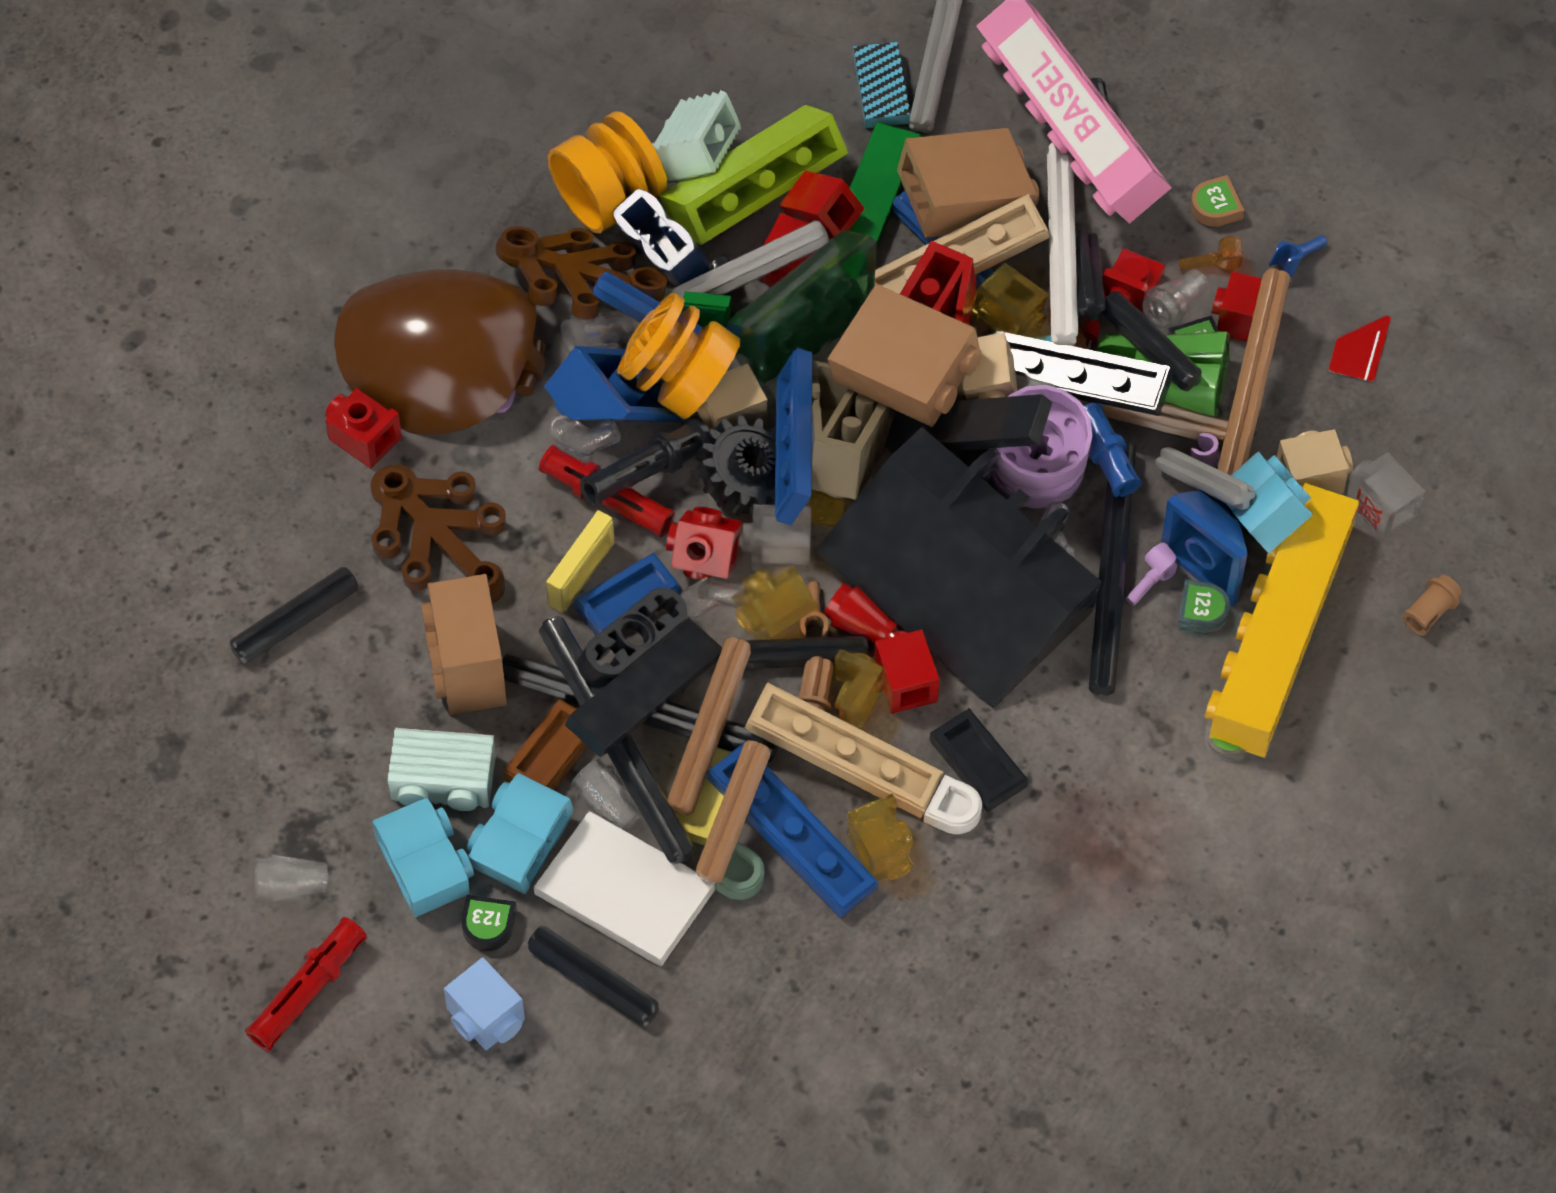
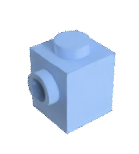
M483 957L443 988L446 1007L453 1015L450 1019L455 1029L468 1042L475 1039L486 1051L498 1041L500 1043L509 1041L522 1027L525 1020L523 999Z

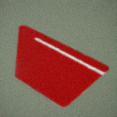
M1386 315L1337 338L1329 371L1370 382L1374 381L1391 317Z

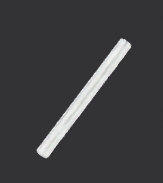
M1052 142L1049 145V152L1047 154L1051 340L1056 345L1073 346L1077 342L1076 336L1078 335L1074 171L1070 167V164L1073 162V156L1070 152L1066 155L1062 154Z

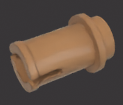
M1442 574L1438 578H1430L1426 583L1427 590L1409 609L1403 612L1404 623L1416 634L1426 635L1434 623L1448 609H1455L1459 605V597L1462 595V590L1447 575Z

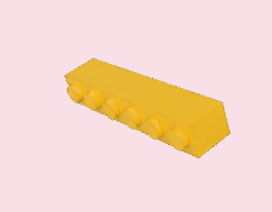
M1304 483L1303 489L1310 495L1311 499L1305 505L1313 515L1268 553L1266 563L1271 564L1272 567L1268 576L1260 573L1251 596V601L1257 603L1254 613L1244 612L1236 634V640L1242 641L1238 653L1228 652L1220 676L1221 679L1227 680L1222 692L1213 691L1205 713V718L1212 720L1210 740H1212L1211 737L1242 747L1240 750L1265 758L1348 543L1359 506V500Z

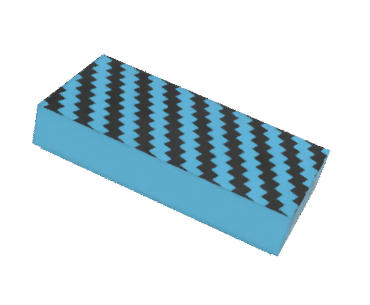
M898 42L853 46V58L865 128H873L877 122L889 126L910 124V110Z

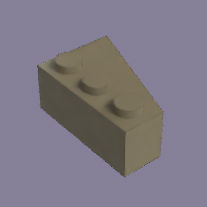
M812 360L811 489L825 492L834 498L856 500L886 448V440L896 410L835 383L829 364Z

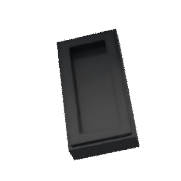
M970 708L930 732L929 741L962 782L970 785L978 792L981 797L982 806L987 812L1027 788L1028 778Z

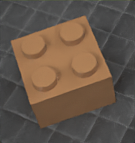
M482 574L428 583L430 602L421 604L436 698L446 697L449 716L507 706L502 657L487 575Z

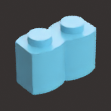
M1258 451L1231 475L1253 487L1255 497L1250 500L1249 507L1244 510H1239L1229 504L1227 505L1268 553L1313 515L1305 505L1311 499L1310 495L1293 478V475L1275 455L1267 461Z
M518 773L510 784L504 782L497 790L492 802V808L495 812L486 825L479 824L474 829L469 838L467 850L470 852L469 860L473 869L526 894L543 868L549 852L556 845L567 827L574 809L570 798Z
M424 798L372 821L377 843L415 918L470 894L468 878L474 876V871L464 849L461 848L455 851L447 838L454 835L449 818L442 807L434 810L429 799Z

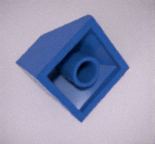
M575 346L544 386L555 400L554 405L558 412L573 421L681 422L683 420L657 402L662 386L659 381L647 391H641L636 387L641 371L631 380H625L617 374L618 366L626 352L624 349Z
M1202 490L1174 494L1167 500L1161 543H1166L1174 552L1179 566L1204 586L1220 592L1225 602L1233 607L1239 602L1247 559V549L1238 518L1225 502L1218 499L1214 500Z

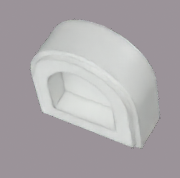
M945 775L924 814V823L951 834L967 833L975 828L980 821L982 810L981 797L970 785Z

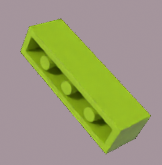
M804 105L725 154L715 174L683 180L660 194L659 197L672 220L680 224L696 243L703 245L791 190L805 170L818 173L848 154L833 114Z

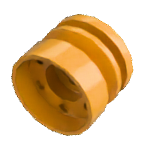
M614 111L605 116L601 123L596 122L592 124L587 130V139L581 135H574L551 149L547 155L552 179L562 199L582 225L593 233L601 234L617 224L614 210L637 189L650 193L656 199L667 190V177L654 146L634 120L623 112Z
M671 293L654 310L650 311L638 325L627 344L626 352L618 366L617 374L625 380H631L641 371L636 385L641 391H647L660 378L663 379L664 382L658 394L657 402L680 418L687 419L706 401L726 373L740 346V338L716 321H711L697 334L694 333L700 310L690 306L680 315L685 299L676 293Z

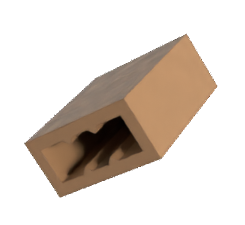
M1008 128L905 139L897 172L925 238L945 236L1029 194L1034 205H1038V185L1034 179H1030L1024 165L1023 151L1019 145L1015 144Z
M876 284L828 357V363L835 383L933 427L941 413L946 414L952 408L957 397L958 386L965 375L970 376L974 373L980 362L982 352L974 327Z

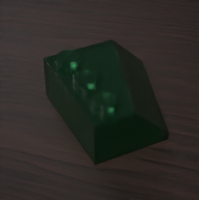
M843 230L751 304L737 312L726 323L727 330L740 338V346L734 358L741 366L749 364L760 386L777 377L793 351L797 348L812 352V356L841 339L875 286L876 241L869 235Z

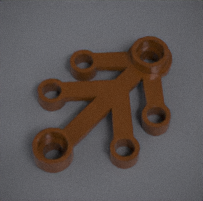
M522 226L505 229L496 242V255L509 266L520 268L529 282L528 298L532 303L539 306H548L556 301L557 282L550 277H546L540 266L542 265L556 271L572 296L571 312L579 319L591 320L599 315L601 300L593 295V291H591L584 279L596 283L604 272L612 273L659 302L666 296L667 276L659 269L641 267L632 271L629 276L597 266L608 264L612 269L618 271L632 269L635 265L636 248L627 242H614L610 246L593 249L594 236L586 229L574 228L567 233L538 237L535 231ZM564 249H565V251H566L567 253H566V254H560V253H557V252H554V251H559V250H564Z
M388 465L379 469L374 474L370 485L371 493L374 500L382 506L379 528L373 532L371 538L374 553L383 559H391L397 556L402 548L401 537L398 531L401 510L414 521L410 557L402 566L403 582L407 588L422 590L428 586V583H431L432 575L429 557L431 541H433L466 577L482 574L493 577L488 581L492 603L497 602L503 596L505 581L501 568L489 561H480L450 529L481 531L488 536L498 535L506 527L504 508L497 503H486L478 511L429 508L420 499L445 498L458 505L468 504L476 496L475 480L472 475L467 472H456L448 480L417 478L411 469L403 465ZM391 483H402L397 488L387 486ZM462 484L469 487L464 492L454 490L456 486ZM491 515L500 518L494 523L484 521L486 517ZM386 538L395 541L390 546H381L379 544L381 540ZM413 570H422L425 572L424 575L419 578H413L409 576V574Z

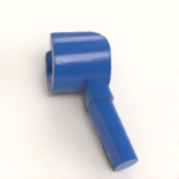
M1321 235L1297 246L1290 242L1281 241L1277 245L1268 265L1273 266L1277 264L1283 266L1282 271L1287 272L1291 278L1301 259L1306 257L1307 254L1326 246L1327 239Z

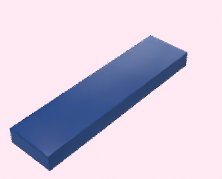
M799 348L793 351L777 375L775 517L776 521L788 525L793 524L811 498L812 352Z
M744 743L712 767L707 773V780L723 796ZM766 765L746 820L841 919L877 889L879 882Z

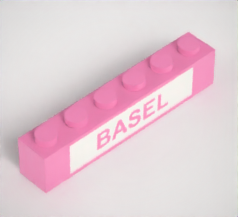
M1005 0L976 26L987 40L981 45L983 50L998 66L1002 63L1005 64L1008 68V71L1003 74L1006 81L1019 95H1022L1024 92L1028 95L1030 100L1025 104L1027 109L1041 125L1048 122L1053 129L1047 134L1049 139L1062 154L1066 155L1068 152L1072 154L1075 160L1070 164V167L1086 185H1089L1091 182L1095 185L1098 191L1092 196L1109 216L1117 212L1130 224L1172 188L1045 19L1028 0Z

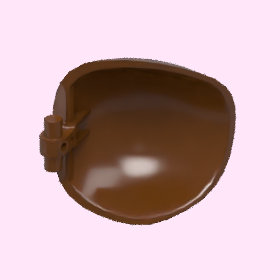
M433 269L393 276L363 287L350 296L337 320L334 346L337 364L344 380L352 391L358 388L387 410L392 408L399 413L401 429L409 433L440 435L477 425L495 414L508 401L514 388L521 395H532L535 384L542 380L546 367L544 354L547 345L541 340L533 339L536 323V305L529 300L528 293L503 279L480 272Z

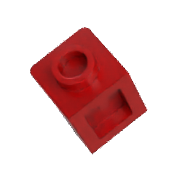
M1123 248L1112 269L1106 268L1103 273L1105 296H1109L1113 291H1119L1139 311L1144 313L1164 276L1165 265Z

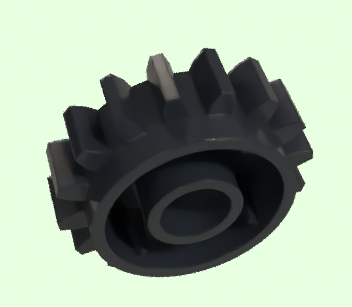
M743 415L738 416L733 425L726 419L721 420L716 430L711 428L707 433L695 457L696 460L701 462L696 471V476L703 479L705 485L703 488L704 493H709L717 502L716 505L719 508L724 507L732 511L735 516L751 514L752 518L756 519L764 510L770 515L775 514L776 427L772 428L769 432L763 429V420L757 418L753 426H749Z

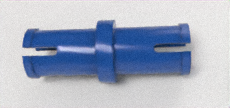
M1093 402L1083 406L1091 421L1093 436L1088 454L1092 462L1100 465L1115 497L1119 495L1124 497L1135 492L1141 486L1142 481L1137 476L1125 453L1127 445L1123 437L1115 434L1100 403L1095 404Z

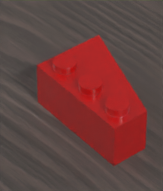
M931 240L899 294L969 325L977 287L973 258Z

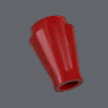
M843 583L836 591L823 612L831 620L830 626L855 636H865L867 641L874 644L875 641L882 640L885 636L895 632L898 624L892 621L858 586L852 588L846 583Z

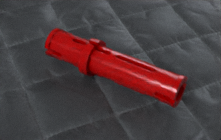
M551 445L542 456L538 470L571 487L573 495L584 499L580 489L581 479L572 475L571 471H576L586 477L601 470V467L593 461H589L586 464L560 450L557 446ZM630 487L617 495L643 508L642 512L613 496L600 503L620 516L652 531L660 538L668 532L676 514L674 510L658 504L656 501Z
M342 917L339 920V924L317 949L310 948L304 955L306 962L276 994L255 1021L245 1029V1034L264 1051L270 1052L274 1044L304 1012L305 1008L329 981L335 982L340 977L342 965L361 943L365 942L368 938L365 931L353 920Z

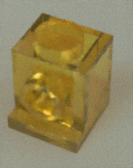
M1004 263L978 287L973 302L971 319L976 322L980 318L999 332L1019 336L1024 334L1028 338H1032L1038 333L1047 316L1043 314V310L1049 294L1007 263Z
M893 794L847 813V837L863 866L877 881L885 878L889 880L898 879L909 873L914 867L909 856L910 848L914 846V841L903 819L896 821L897 801Z

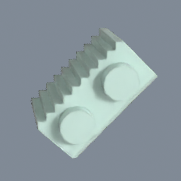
M722 90L719 94L712 92L711 96L704 94L703 98L697 95L695 99L689 97L687 101L681 99L670 118L665 121L663 130L652 145L662 162L667 183L716 173V169L722 163L721 159H724V154H727V149H730V145L733 144L735 135H738V130H741V123L726 92Z
M395 728L388 773L391 799L408 806L428 798L434 804H448L451 808L459 811H471L476 809L477 806L489 807L496 760L494 735Z

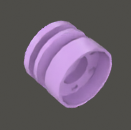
M1048 385L1027 386L1008 396L1043 394L1053 402L1040 444L1036 446L988 448V450L995 449L1001 454L994 463L998 468L990 477L997 490L1006 498H1009L1018 489H1022L1029 495L1028 501L1023 506L1033 509L1053 507L1069 499L1078 489L1085 473L1093 436L1090 417L1081 402L1067 391ZM1037 453L1043 454L1038 458V460L1033 459L1037 455Z

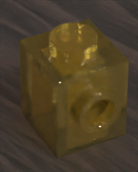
M795 565L777 567L771 572L767 568H763L742 581L744 589L732 596L738 607L735 610L738 622L748 634H753L755 638H772L818 608Z

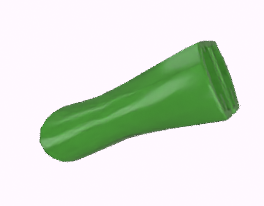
M1217 331L1166 335L1201 369L1202 373L1199 385L1193 386L1189 391H1182L1171 381L1164 403L1217 417L1229 363V332ZM1123 333L1100 335L1097 352L1153 363Z

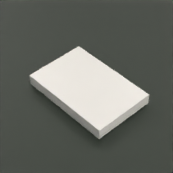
M591 811L586 814L534 886L535 895L660 967L715 891V883L697 876L696 871L682 863L675 865L669 863L663 852Z

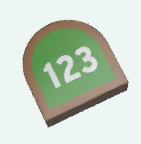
M1228 175L1202 182L1192 193L1191 212L1194 218L1201 224L1219 227L1243 220L1245 210Z

